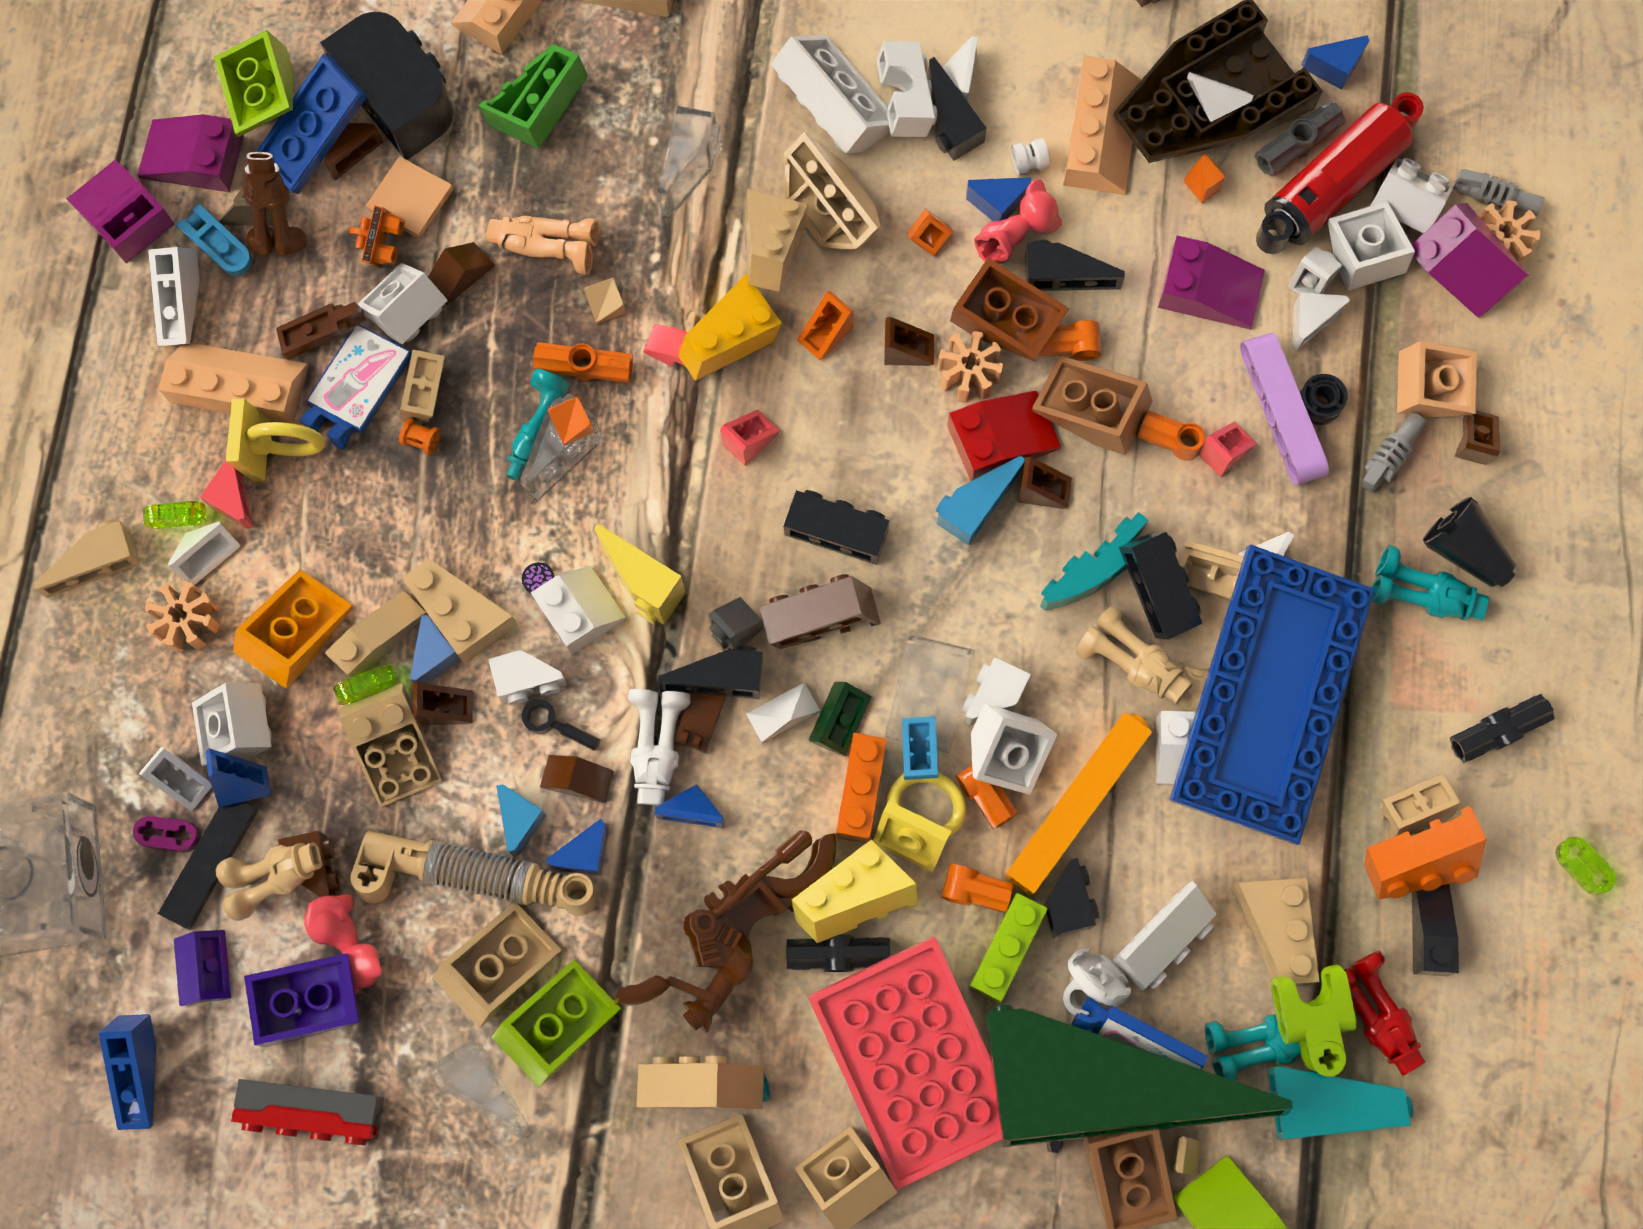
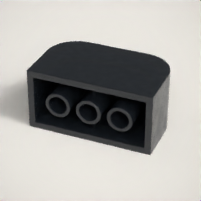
M384 12L364 13L320 42L325 54L330 55L367 95L361 107L404 159H410L449 129L453 120V106L445 87L447 82L439 71L441 66L431 52L426 54L421 49L423 45L412 29L407 32L395 17Z

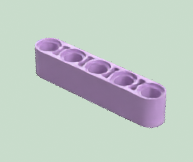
M1271 332L1241 342L1240 349L1243 361L1291 481L1297 486L1328 476L1329 467L1325 454L1277 336Z

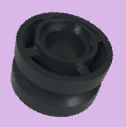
M1317 374L1311 377L1300 391L1310 420L1315 425H1326L1333 422L1344 409L1348 399L1347 389L1343 382L1330 374ZM1315 395L1325 396L1329 404L1320 403Z

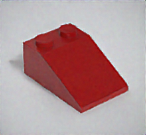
M1037 391L980 401L949 413L947 427L970 481L1019 456L1036 459L1061 449L1051 422L1032 410L1039 396Z

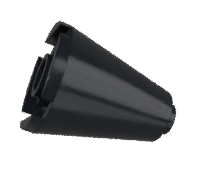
M1472 497L1463 499L1449 509L1452 513L1445 519L1440 517L1424 536L1423 541L1427 548L1490 587L1496 585L1503 587L1515 576L1513 572L1516 567L1515 562L1480 505Z

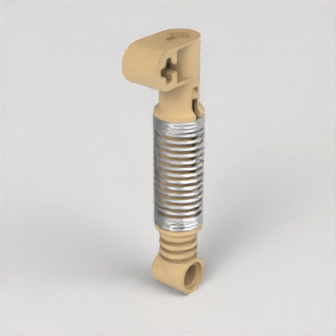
M368 831L365 834L351 873L352 886L358 896L369 904H376L387 898L397 872L418 876L420 881L436 886L438 884L441 887L445 885L447 888L451 886L452 889L457 887L459 891L462 889L464 892L469 890L470 893L475 891L477 895L479 893L482 896L486 894L487 897L492 895L494 899L498 896L500 900L504 898L505 901L510 899L515 904L529 905L533 902L538 903L540 900V903L546 905L548 902L549 906L554 907L556 904L557 908L566 909L568 913L574 916L588 914L596 904V894L592 881L582 873L565 874L562 878L561 873L557 872L555 875L553 871L546 873V870L541 869L537 863L532 861L510 859L508 856L504 858L503 855L498 856L496 853L492 855L490 852L475 851L473 848L469 850L465 847L463 849L462 846L457 847L455 844L452 846L450 843L445 844L437 840L423 843L374 831ZM368 865L374 866V867H379V868H383V869H384V870H381V869L374 868L373 874H374L375 878L377 879L376 882H372L373 879H374V877H373L371 871L369 870ZM582 889L586 891L582 899L573 900L569 898L574 890Z

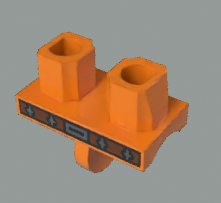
M374 205L371 219L362 217L359 228L350 227L349 234L357 236L355 248L363 250L361 261L379 268L380 264L395 265L398 249L385 245L387 233L401 236L405 220L392 214L384 207Z

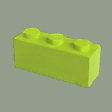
M1019 893L1015 894L968 989L998 1005L1002 1002L1048 908Z

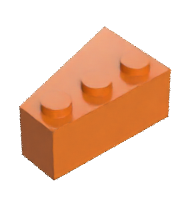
M1471 806L1460 810L1462 816L1443 824L1440 819L1429 822L1431 828L1416 835L1410 836L1409 831L1367 847L1364 867L1379 900L1389 897L1400 898L1407 893L1420 890L1432 891L1442 885L1455 882L1467 883L1478 877L1487 839Z

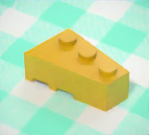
M746 273L684 336L678 357L696 381L774 343L782 323L757 287L748 284V275Z

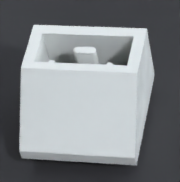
M1397 158L1370 206L1388 201L1398 221L1425 233L1439 216L1447 202L1453 185L1449 184L1448 178L1439 173L1433 172L1429 174L1421 170L1420 164L1409 158L1401 160Z

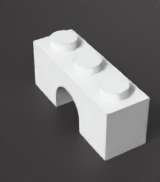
M884 41L876 60L881 86H894L903 91L893 92L886 110L891 137H927L932 124H935L937 121V108L935 105H932V83L930 80H927V59L925 55H922L920 42Z

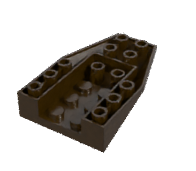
M1253 0L1241 1L1174 41L1114 111V117L1148 163L1245 141L1316 108L1323 90L1305 67L1296 73L1292 71L1263 33L1268 19ZM1191 72L1246 91L1254 96L1250 103L1210 122L1187 76Z

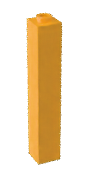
M1124 712L1006 872L1004 878L1029 897L1033 896L1152 733L1147 728L1148 723L1142 717L1134 713L1129 715Z

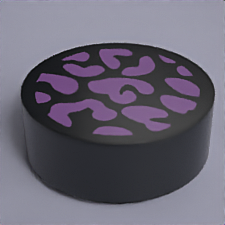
M532 563L523 571L522 584L525 590L531 594L532 591L553 579L555 574L551 567L545 563Z

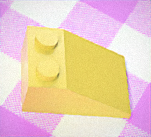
M597 524L594 530L601 548L633 600L634 605L639 609L637 613L650 623L654 624L657 620L665 625L686 594L681 575L600 524Z

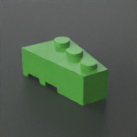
M552 44L524 67L525 72L512 83L507 81L502 85V91L489 102L484 100L478 105L490 127L537 149H540L588 77L579 55L555 44Z

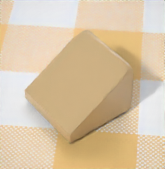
M1183 1136L1175 1138L1171 1164L1172 1172L1197 1176L1202 1146L1200 1140Z

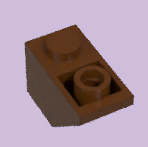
M314 831L278 839L279 845L286 847L294 846L298 843L307 845L313 842L317 844L322 867L315 870L314 875L306 879L301 885L319 897L336 896V892L340 891V882L337 872H332L330 859L335 857L331 838L327 839V836L322 832Z

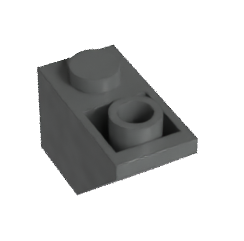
M741 597L714 609L708 614L711 623L709 629L713 633L711 637L722 650H725L727 647L737 650L738 646H744L764 629L763 621Z

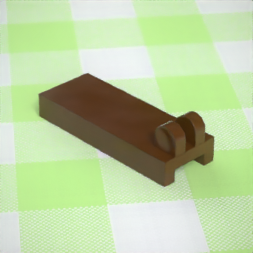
M690 694V704L684 711L674 743L699 750L706 754L726 696Z

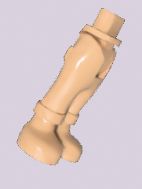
M504 216L503 220L490 219L485 239L488 243L498 244L500 249L506 248L523 256L535 258L556 257L564 260L569 258L572 260L577 273L589 275L593 264L591 246L596 247L598 244L600 224L598 219L586 218L578 223H573L572 220L567 219L558 220L531 216L510 219V217ZM547 237H558L562 239H548ZM573 238L579 241L568 242L565 239L571 240Z

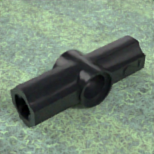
M1542 694L1533 696L1510 709L1505 707L1481 719L1480 723L1451 736V748L1456 757L1463 763L1471 761L1494 748L1499 750L1523 738L1524 734L1555 719L1554 709L1549 700L1545 699Z
M837 935L819 943L814 939H787L786 944L787 970L823 969L824 972H852L854 969H865L890 957V938L884 937L854 938L851 935Z

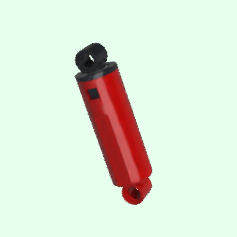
M1406 92L1396 96L1391 106L1385 103L1374 104L1265 203L1264 211L1266 216L1256 235V243L1260 250L1268 254H1277L1284 250L1288 242L1295 245H1303L1328 223L1330 218H1333L1412 145V130L1423 113V101L1417 95ZM1400 112L1406 113L1408 117L1403 116ZM1268 230H1275L1280 236H1274Z

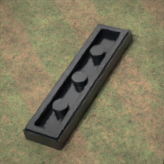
M245 802L217 809L157 914L187 930H191L219 881L216 876L217 865L221 861L233 856L259 811L258 809Z

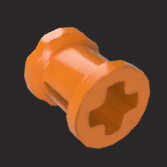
M408 418L404 422L399 434L400 445L408 446L409 444L424 450V454L429 456L433 455L441 438V430L439 428H427L417 424L415 419Z

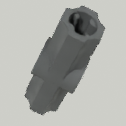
M1328 101L1305 118L1295 120L1287 131L1255 153L1254 157L1257 160L1258 167L1264 174L1267 173L1272 176L1296 158L1306 156L1313 146L1345 124L1346 119L1343 115V110L1337 103ZM1295 136H1301L1306 141H1300Z

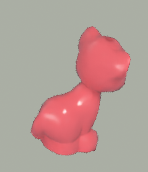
M1036 179L1028 185L1026 195L1020 201V215H1015L1005 220L991 221L974 238L976 250L983 261H986L987 258L992 259L998 264L1008 261L1013 255L1014 246L1024 240L1029 229L1035 233L1044 234L1046 232H1055L1061 227L1062 220L1058 215L1057 202L1052 195L1046 192L1045 185L1041 179Z
M352 895L318 897L309 903L304 917L305 929L308 936L315 943L334 946L342 954H349L356 995L360 989L373 985L377 977L381 976L382 970L378 950L370 944H358L357 932L349 915L354 907Z

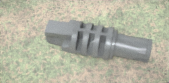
M1461 169L1456 177L1453 186L1454 190L1476 201L1482 199L1484 204L1491 202L1495 207L1500 205V209L1507 200L1517 202L1514 209L1523 212L1531 210L1537 216L1544 203L1545 197L1518 189V185L1514 182L1507 184L1505 179L1498 181L1499 178L1496 176L1489 178L1490 174Z
M1410 413L1399 430L1386 437L1365 466V469L1369 471L1363 478L1362 487L1374 493L1384 480L1391 481L1412 453V443L1426 426V420L1422 416Z

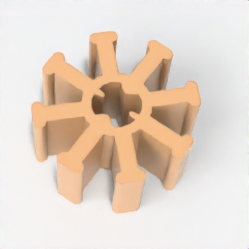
M1507 200L1499 212L1496 211L1493 203L1488 205L1479 217L1522 265L1532 252L1531 249L1540 239V230H1527L1536 216L1531 210H1528L1517 221L1513 219L1514 208L1517 205L1515 201Z
M973 331L971 348L967 349L960 339L961 335L957 333L950 338L949 352L952 353L945 352L944 349L940 350L937 369L939 371L942 369L948 370L941 372L940 386L946 392L949 387L961 382L962 385L959 386L957 400L961 402L968 401L969 385H974L980 394V400H984L990 396L992 386L990 381H994L997 385L1000 383L1003 363H995H998L1001 349L996 342H993L991 347L980 352L978 349L982 346L984 335L982 332ZM968 364L974 365L972 370L966 369Z
M186 581L182 582L183 588L179 598V593L169 584L159 587L158 590L169 603L166 607L156 605L150 600L145 607V611L158 620L153 624L148 623L146 625L149 633L162 641L171 650L179 653L184 651L182 646L185 637H187L186 642L196 650L206 647L207 644L196 631L199 627L208 629L216 634L220 626L210 615H206L213 610H218L215 601L206 593H202L194 584ZM184 612H186V613H187L186 618H185L184 620H183L182 618H180V621H181V622H179V621H178L179 616H180L181 614H182L183 616H185V613H184Z

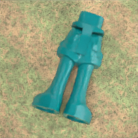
M536 368L530 379L531 386L541 395L539 407L528 423H524L512 443V454L506 458V461L510 463L506 477L514 481H518L523 469H528L536 459L545 435L544 427L550 418L548 409L560 403L570 386V383L563 378L542 369Z
M1391 545L1386 547L1376 569L1375 575L1378 577L1372 584V588L1375 589L1372 598L1373 603L1382 605L1388 600H1397L1426 608V613L1434 617H1453L1465 621L1469 617L1480 621L1484 619L1489 596L1477 593V588L1473 586L1470 588V586L1457 580L1452 574L1447 572H1438L1435 575L1411 569L1400 562L1401 553L1397 547ZM1392 579L1427 589V593L1396 585Z
M1276 1014L1264 1017L1262 1024L1233 1031L1224 1030L1223 1026L1217 1021L1205 1024V1039L1210 1054L1253 1042H1265L1264 1046L1234 1055H1223L1212 1059L1215 1074L1233 1081H1237L1238 1072L1252 1065L1275 1061L1278 1065L1292 1063L1297 1056L1301 1055L1299 1042L1290 1044L1283 1042Z

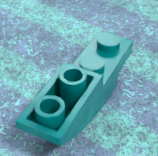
M1139 512L1132 520L1126 517L1115 529L1114 532L1118 534L1111 543L1105 540L1093 555L1097 559L1087 551L1080 558L1074 555L1062 569L1065 572L1064 576L1058 582L1052 579L1041 592L1044 598L1040 607L1047 611L1075 603L1092 595L1119 576L1127 568L1119 547L1134 541L1145 529L1148 519Z

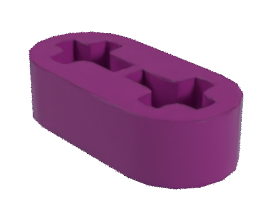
M145 816L139 819L133 827L135 841L151 849L182 853L190 852L195 849L201 839L199 828L185 820ZM151 824L153 828L163 831L162 836L152 835L149 841L148 837L143 835L144 829H150ZM184 828H186V832L190 833L191 837L190 840H184L181 845V841L172 838L171 834L183 833Z

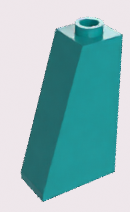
M1286 1067L1267 1069L1270 1093L1291 1100L1293 1106L1288 1115L1274 1117L1278 1140L1411 1126L1410 1118H1413L1414 1110L1411 1098L1409 1096L1406 1097L1405 1089L1335 1076L1325 1077L1318 1073Z

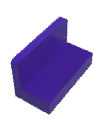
M225 930L193 931L175 938L174 951L179 1006L230 999L231 992Z

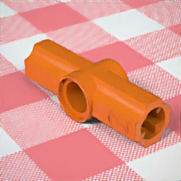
M537 342L533 355L534 371L537 368L553 374L574 376L582 382L599 379L629 383L633 371V354L597 350L584 343L572 347ZM587 358L591 360L585 367L576 366V363L581 359Z

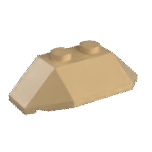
M804 132L783 153L786 199H793L797 202L808 204L805 226L822 248L859 250L880 229L876 206L842 161L811 135Z

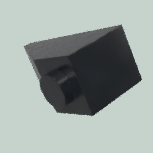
M933 57L929 59L928 79L932 83V105H935L937 108L935 139L940 150L943 153L948 152L954 161L983 144L987 128L937 59Z
M1037 240L1033 243H1027L1025 252L1026 281L1039 290H1121L1125 278L1124 270L1061 243H1051L1048 240Z
M738 646L737 650L728 649L659 675L660 691L759 699L763 652H759L751 646Z
M1450 884L1442 885L1432 891L1420 890L1412 892L1414 975L1450 976L1459 973L1458 933Z

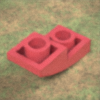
M655 324L652 327L643 353L669 366H672L675 362L685 366L678 357L684 336L688 332Z

